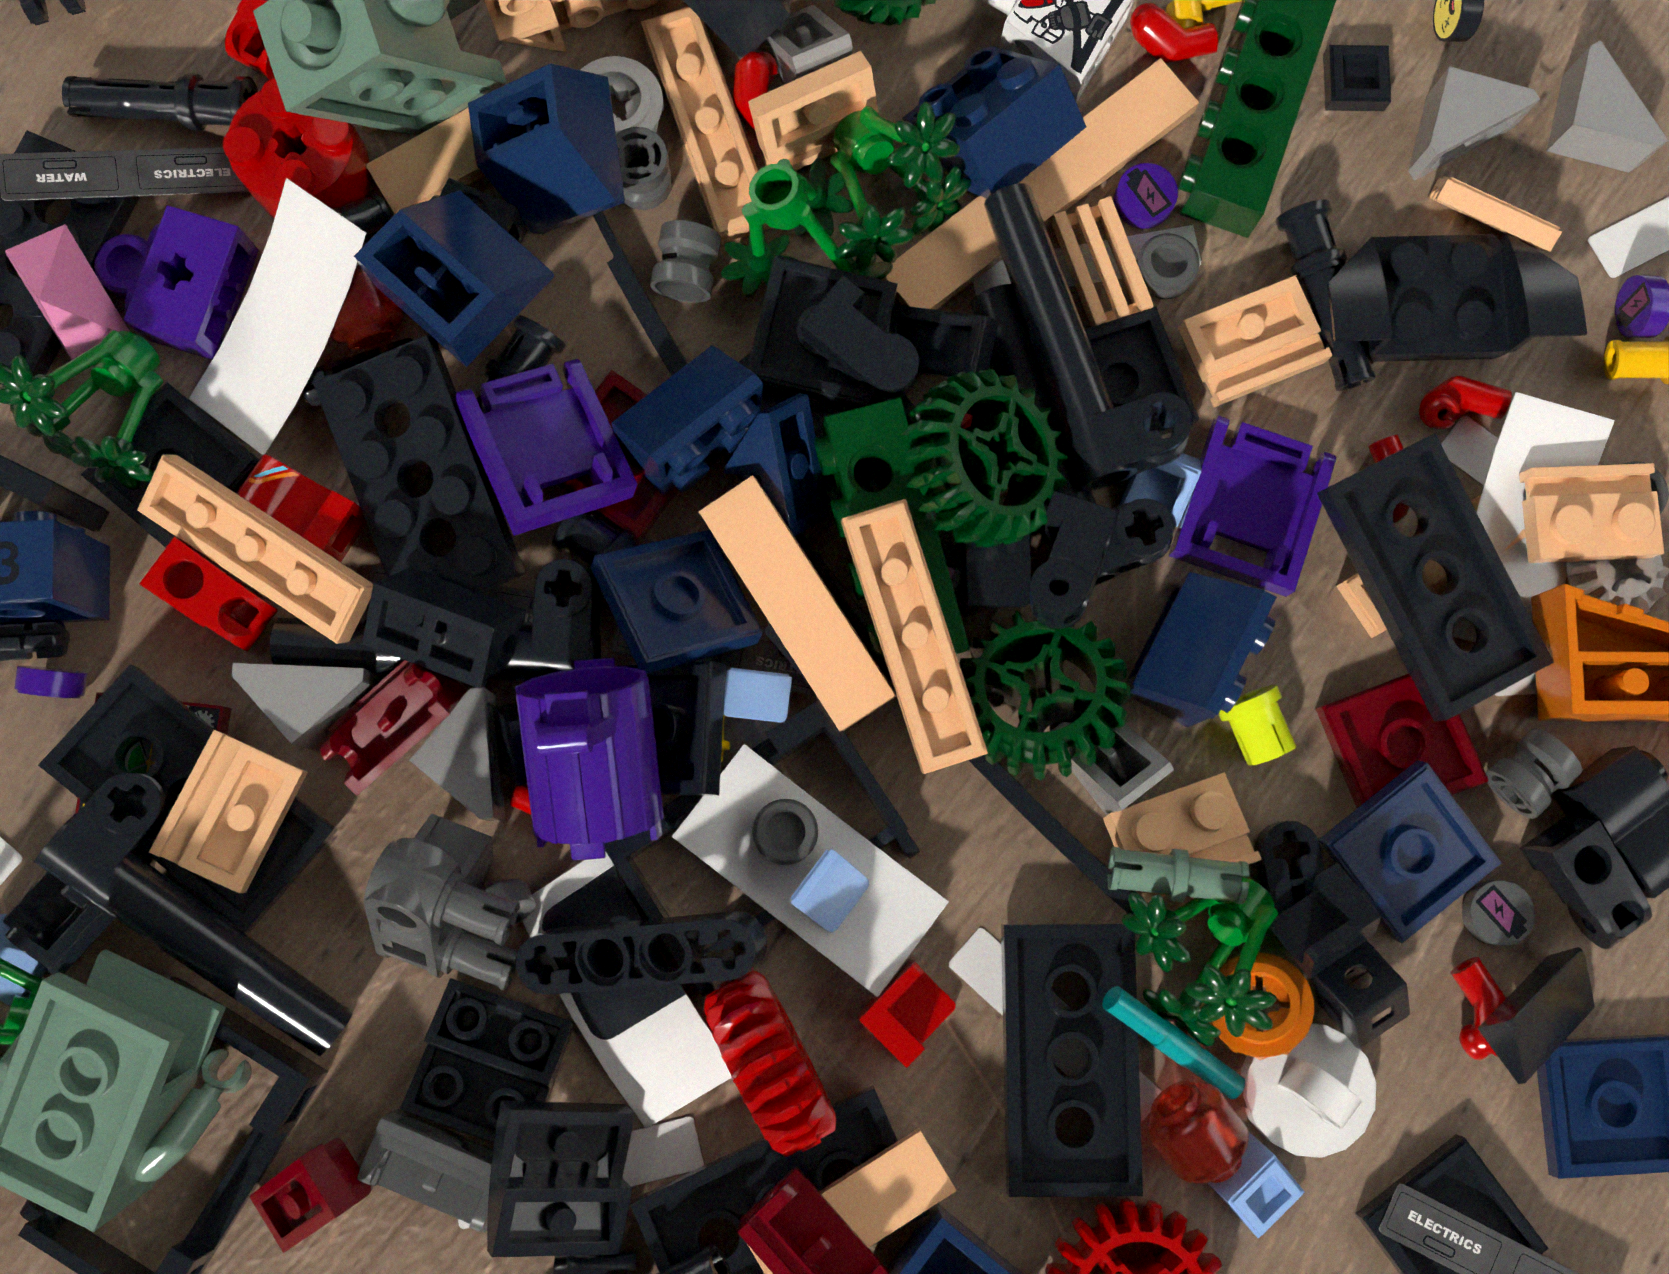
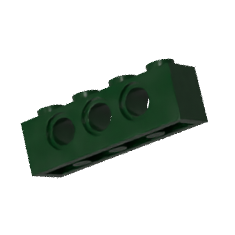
M1336 0L1242 1L1233 25V30L1242 33L1237 49L1230 46L1227 47L1214 81L1224 85L1219 102L1209 99L1196 132V136L1206 139L1200 156L1192 153L1189 155L1177 187L1178 190L1187 192L1180 215L1246 238L1250 236L1265 213ZM1262 47L1272 48L1279 56H1272L1266 53ZM1242 99L1255 101L1261 106L1262 110L1249 108ZM1223 152H1233L1239 155L1245 165L1231 163L1225 158Z
M901 397L826 416L821 429L823 436L814 438V445L823 476L834 474L840 498L831 500V508L840 538L845 537L841 524L842 518L906 499L955 653L958 655L969 651L968 640L938 531L935 530L933 513L918 511L924 497L920 489L906 487L915 476L912 466L900 461L907 451L913 449L901 435L908 429ZM865 462H873L880 465L888 477L887 487L879 492L863 490L855 481V467ZM849 562L848 570L857 600L865 599L854 562ZM874 624L865 625L866 638L875 662L885 661Z

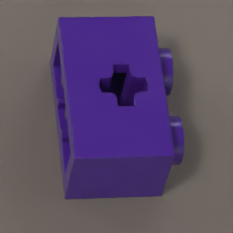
M167 205L160 224L155 225L149 234L147 241L148 256L139 280L135 281L127 292L125 299L126 314L123 321L150 342L213 360L232 324L259 249L239 226Z

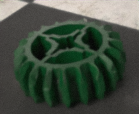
M994 369L987 371L979 370L975 373L973 371L967 373L963 371L947 378V381L931 387L928 393L923 395L924 400L917 403L916 407L909 412L914 423L909 425L908 429L901 434L913 447V449L906 452L900 461L914 468L915 476L906 487L920 489L924 499L918 511H935L937 513L935 530H953L956 543L964 542L968 544L975 542L977 548H990L1002 543L1008 545L1023 540L1025 535L1037 531L1042 525L1048 523L1047 515L1045 514L1054 491H1059L1062 486L1068 483L1057 470V467L1068 456L1057 451L1055 440L1063 431L1050 429L1046 421L1051 408H1037L1034 405L1035 388L1018 389L1015 375H1002L998 377ZM965 414L972 415L971 426L966 429L960 428ZM1008 487L1007 496L1002 505H1000V492L1007 490Z
M1016 610L1014 615H1012L1013 627L1005 629L1001 624L992 620L989 626L991 641L973 637L970 648L974 658H960L959 662L986 744L988 754L984 755L985 760L993 765L1008 755V772L1014 777L1022 771L1025 763L1033 764L1034 776L1040 781L1047 774L1046 765L1057 763L1059 772L1063 776L1068 777L1072 773L1071 758L1077 756L1083 763L1092 766L1096 762V751L1093 745L1111 749L1115 744V733L1111 728H1123L1125 726L1127 711L1122 705L1130 701V686L1122 682V680L1127 677V666L1123 659H1113L1115 656V644L1111 637L1096 641L1097 627L1093 624V621L1086 623L1077 630L1074 629L1075 624L1071 627L1055 629L1041 624L1038 620L1025 622V617ZM1036 657L1030 662L1017 663L1026 658ZM1065 660L1076 665L1088 676L1093 684L1095 693L1080 689V682L1073 681L1064 675L1063 664ZM1051 676L1052 694L1050 695L1045 690L1046 697L1037 698L1032 709L1030 692L1033 691L1038 696L1037 689L1046 688ZM991 692L1004 696L1005 703L1018 708L1019 724L1017 728L1001 719L989 704ZM1053 723H1071L1061 729L1044 732Z

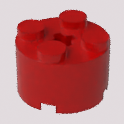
M275 78L268 80L259 92L252 95L242 104L234 115L229 130L223 139L224 152L229 158L236 176L273 219L276 216L286 178L332 209L364 198L370 190L371 174L366 167V164L369 163L368 151L354 125L286 112Z

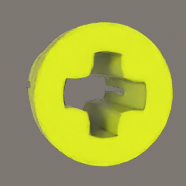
M1276 684L1245 693L1239 697L1234 707L1228 713L1223 710L1219 712L1221 721H1229L1248 766L1268 762L1296 748V744L1277 703L1282 698V695Z

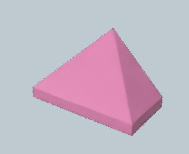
M66 224L5 250L6 255L71 360L98 345L111 330L118 332L129 331Z

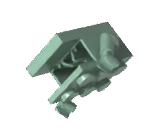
M269 0L253 11L286 112L418 136L468 107L469 102L507 84L499 60L460 50L450 21L478 4L480 0Z
M107 949L98 954L86 985L77 981L72 976L60 972L43 979L23 1030L0 1059V1186L93 1232L155 1186L156 1181L196 1145L221 1108V1104L217 1101L221 1094L235 1093L243 1089L250 1080L252 1074L251 1065L244 1060L238 1065L235 1074L230 1079L219 1081L217 1078L218 1069L227 1059L229 1052L225 1049H218L207 1056L226 1007ZM202 1068V1076L205 1083L200 1089H197L194 1086Z

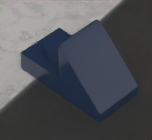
M797 394L758 413L723 471L725 474L759 475L762 488L794 536L830 516L822 471L814 445V438L816 436L808 394Z

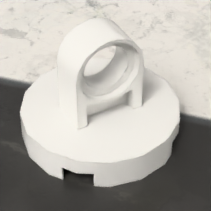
M1312 1023L1308 1036L1294 1047L1288 1055L1281 1054L1267 1057L1261 1061L1247 1055L1241 1067V1076L1245 1078L1246 1082L1243 1090V1097L1246 1103L1244 1108L1249 1121L1266 1140L1296 1156L1322 1158L1346 1150L1365 1133L1375 1111L1376 1080L1367 1056L1360 1048H1356L1345 1034L1324 1024Z

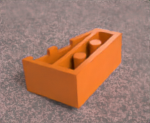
M1562 584L1531 597L1532 621L1554 662L1535 672L1538 721L1669 722V622L1643 614L1644 609L1625 603L1616 605L1585 595L1583 589L1568 584Z

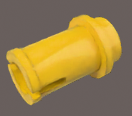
M1669 335L1664 341H1610L1606 347L1603 362L1607 379L1660 378L1663 384H1669Z

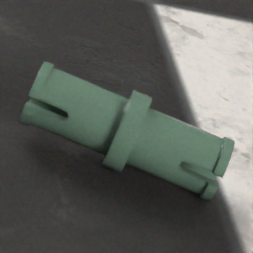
M1112 847L1110 852L1108 869H1113V873L1108 874L1107 877L1108 889L1110 890L1124 889L1166 894L1168 901L1181 903L1184 902L1186 896L1231 901L1235 904L1243 905L1246 902L1249 882H1241L1242 877H1249L1247 862L1189 857L1188 850L1172 849L1170 855L1122 850L1119 847Z

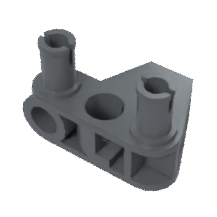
M431 813L414 838H401L397 842L392 841L386 846L371 872L364 895V907L378 955L385 958L391 956L425 969L430 975L437 978L442 977L444 973L449 974L454 969L496 985L501 990L505 991L512 981V977H509V974H515L517 970L516 955L519 949H512L504 945L510 935V932L506 931L507 927L513 929L519 913L520 902L510 901L482 890L494 860L492 836Z

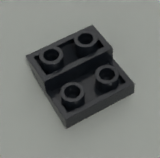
M450 978L424 1038L427 1046L400 1109L406 1113L494 1144L501 1101H548L574 1022Z

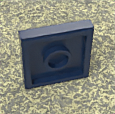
M711 530L603 553L594 557L591 570L638 668L645 670L646 673L758 644L763 634V630Z
M1420 760L1415 761L1318 839L1335 863L1338 862L1381 915L1380 923L1391 938L1401 944L1501 864V861L1430 765Z
M1653 1034L1566 1039L1537 1070L1548 1174L1562 1179L1669 1172V1035Z

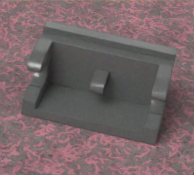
M396 1109L381 1117L357 1180L368 1185L382 1186L469 1223V1228L485 1233L487 1231L493 1149L400 1109Z

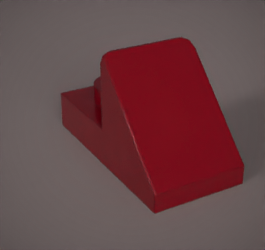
M334 1138L325 1145L321 1143L298 1158L249 1197L280 1249L285 1253L367 1197L371 1192V1186L357 1180L360 1171L358 1164L343 1140Z

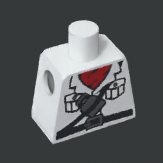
M983 0V2L1008 15L1004 23L999 48L1060 64L1076 103L1128 20L1135 1Z

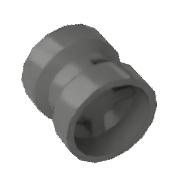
M630 127L621 130L616 134L625 197V203L623 204L637 210H648L658 207L669 196L673 182L665 143L656 132L645 127ZM639 158H644V159H645L644 161H643V160H638V161H635V162L633 161V160L639 159Z
M685 220L665 222L661 226L658 240L659 249L662 251V261L653 266L650 281L651 289L666 298L687 303L708 301L711 298L714 283L709 268L711 263L719 256L721 236L710 227Z
M1537 728L1531 729L1517 742V752L1511 758L1499 759L1486 771L1489 780L1487 783L1494 793L1511 809L1530 819L1537 818L1550 805L1551 794L1556 789L1568 788L1582 775L1583 771L1580 761L1563 742L1552 734Z

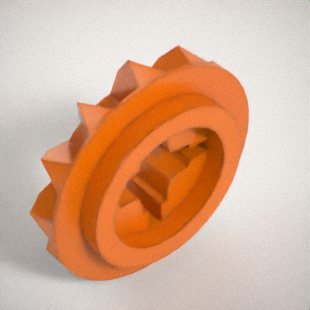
M1258 952L1251 971V990H1256V981H1263V991L1271 992L1277 997L1274 1004H1279V1007L1290 1008H1279V1011L1268 1013L1273 1022V1026L1269 1030L1259 1032L1257 1028L1246 1023L1244 1033L1240 1037L1231 1035L1226 1026L1225 1015L1214 1022H1210V1024L1221 1031L1218 1037L1233 1052L1252 1056L1261 1061L1267 1057L1281 1054L1288 1055L1294 1047L1308 1036L1314 1017V998L1306 978L1293 964L1279 956ZM1240 955L1223 964L1220 972L1225 977L1234 973Z

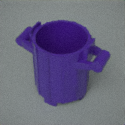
M615 658L576 660L574 662L575 669L534 677L515 687L534 836L537 839V847H544L548 841L554 844H570L572 860L605 858V843L624 839L643 831L650 830L651 840H658L662 835L661 820L664 818L649 677H647L645 670L627 666H616Z

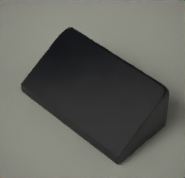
M1576 947L1548 955L1478 1027L1480 1033L1518 1084L1526 1083L1595 1008L1586 957L1582 949Z

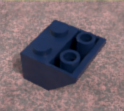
M995 46L980 49L969 56L964 63L965 68L946 83L936 85L927 90L920 97L919 105L902 118L903 121L916 126L917 115L920 106L924 102H928L933 107L935 121L946 113L955 114V125L945 139H950L960 146V152L956 156L938 158L942 167L948 173L958 166L962 172L961 179L967 177L971 180V186L967 191L986 199L995 191L1022 181L1087 127L1060 64Z
M550 63L468 103L476 165L505 201L517 206L524 224L532 233L544 234L625 203L607 76Z
M456 191L400 209L354 255V258L373 284L465 367L555 277L548 267L462 191Z
M711 345L612 422L613 432L622 449L663 497L675 487L680 492H684L707 474L710 467L706 463L725 448L729 453L735 452L757 414L761 412L763 383L755 373Z
M1189 572L1175 584L1125 682L1130 686V698L1187 728L1204 720L1213 719L1219 714L1220 710L1228 713L1236 704L1246 684L1247 678L1240 675L1239 672L1249 652L1257 655L1268 641L1274 629L1276 620L1270 618L1268 614L1277 597L1265 590Z

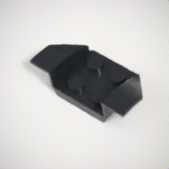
M1508 233L1500 240L1493 234L1372 236L1327 285L1334 342L1368 341L1369 355L1373 362L1495 359L1507 353L1517 351L1534 337L1585 336L1587 334L1585 311L1578 277L1551 258Z

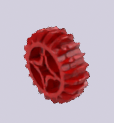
M753 970L740 978L721 983L719 989L706 996L704 1012L707 1016L706 1021L713 1033L712 1037L720 1050L721 1057L731 1074L733 1082L742 1096L743 1102L747 1105L755 1124L759 1126L765 1140L769 1142L773 1150L785 1157L801 1149L803 1152L821 1143V1138L835 1131L836 1113L805 1046L801 1042L784 1006H782L764 975Z
M1122 1198L1119 1204V1218L1117 1219L1113 1218V1215L1103 1203L1097 1204L1094 1207L1095 1216L1099 1222V1225L1090 1229L1082 1218H1074L1072 1226L1081 1239L1074 1245L1067 1239L1059 1237L1055 1242V1247L1068 1261L1066 1264L1048 1263L1045 1273L1090 1274L1097 1263L1104 1274H1116L1119 1271L1123 1274H1180L1181 1272L1183 1274H1216L1222 1267V1263L1214 1253H1202L1208 1238L1199 1229L1186 1232L1187 1218L1180 1212L1173 1211L1163 1220L1162 1206L1156 1201L1149 1200L1139 1218L1135 1203L1130 1198ZM1130 1242H1150L1166 1248L1157 1257L1150 1253L1147 1257L1137 1262L1122 1260L1112 1250Z

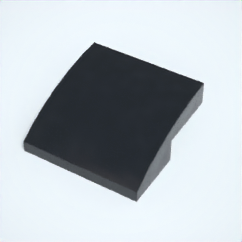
M501 1101L493 1147L488 1198L487 1252L490 1256L532 1257L620 1254L633 1190L623 1179V1173L636 1113L626 1104Z

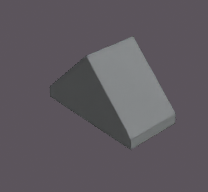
M815 5L791 13V16L764 41L769 53L777 62L778 72L784 85L852 55L853 49L850 34Z
M1601 40L1591 45L1563 75L1547 152L1629 173L1638 168L1669 141Z
M1449 66L1426 97L1408 172L1415 181L1511 130L1539 102V96L1534 89Z
M233 663L232 677L291 744L312 749L330 733L328 728L378 684L381 676L364 668Z
M484 687L481 689L470 688L451 714L440 723L409 761L479 819L492 822L504 821L505 807L502 769L500 767L492 708L496 706V694Z
M1062 722L1052 731L1066 727L1071 723ZM1127 724L1123 728H1111L1115 733V744L1111 749L1093 745L1096 751V762L1092 766L1083 763L1077 756L1071 758L1072 772L1105 815L1122 811L1174 770L1170 761Z

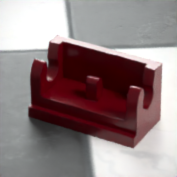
M403 660L328 728L332 734L322 744L320 749L321 756L324 760H329L336 754H339L347 760L351 770L346 773L344 784L358 796L448 717L467 690L456 679Z
M797 1166L740 1219L737 1233L773 1274H889V1270Z

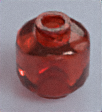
M358 262L350 288L330 334L332 339L338 342H347L348 347L354 350L377 346L392 339L397 334L395 326L402 321L405 313L373 284Z
M1183 1080L1170 1085L1155 1098L1151 1106L1152 1115L1149 1120L1148 1134L1153 1145L1177 1177L1191 1184L1220 1183L1231 1178L1239 1170L1242 1164V1157L1248 1147L1249 1132L1243 1120L1218 1087L1206 1082L1194 1083L1190 1080Z

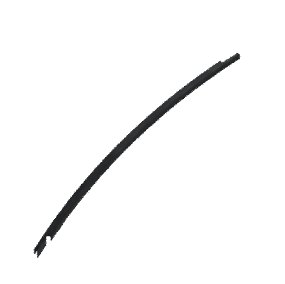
M604 212L596 213L593 217L613 254V259L608 261L607 264L644 331L671 376H673L688 363L642 286ZM726 448L721 451L726 461L729 462L733 453H729ZM736 474L741 483L752 476ZM753 475L755 478H757V480L762 486L761 477L759 475ZM803 532L794 536L854 630L869 649L865 625L872 624L873 621L832 572ZM880 661V663L887 670L885 661ZM984 755L969 759L972 765L1069 861L1127 913H1133L1128 901L1129 894L1133 890L1108 889L1107 877L1113 871L1108 869L1103 862L1051 815L999 762L991 765L985 760Z

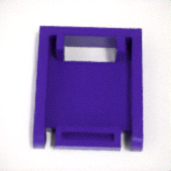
M573 359L564 363L563 373L569 389L563 391V384L554 364L482 383L480 394L487 412L484 414L471 389L459 391L456 394L460 415L514 536L633 498L638 485L579 359ZM589 475L594 485L543 501L542 489Z
M1217 415L1211 424L1200 457L1202 472L1177 527L1168 556L1287 597L1296 590L1322 507L1317 492L1328 487L1335 466L1336 455L1323 451L1315 462L1312 475L1304 473L1302 471L1306 469L1312 445L1241 422L1234 433L1230 447L1222 444L1230 419ZM1215 535L1267 552L1263 567L1209 549Z

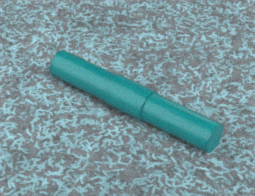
M1119 986L1111 988L1106 993L1102 1002L1103 1008L1147 1039L1159 1051L1180 1066L1187 1068L1228 1099H1235L1243 1092L1246 1083L1245 1078L1201 1047L1197 1041L1168 1020H1164Z

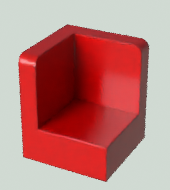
M911 959L890 980L879 997L875 996L857 1016L859 1021L908 1068L925 1050L922 1043L955 1010L956 1004Z

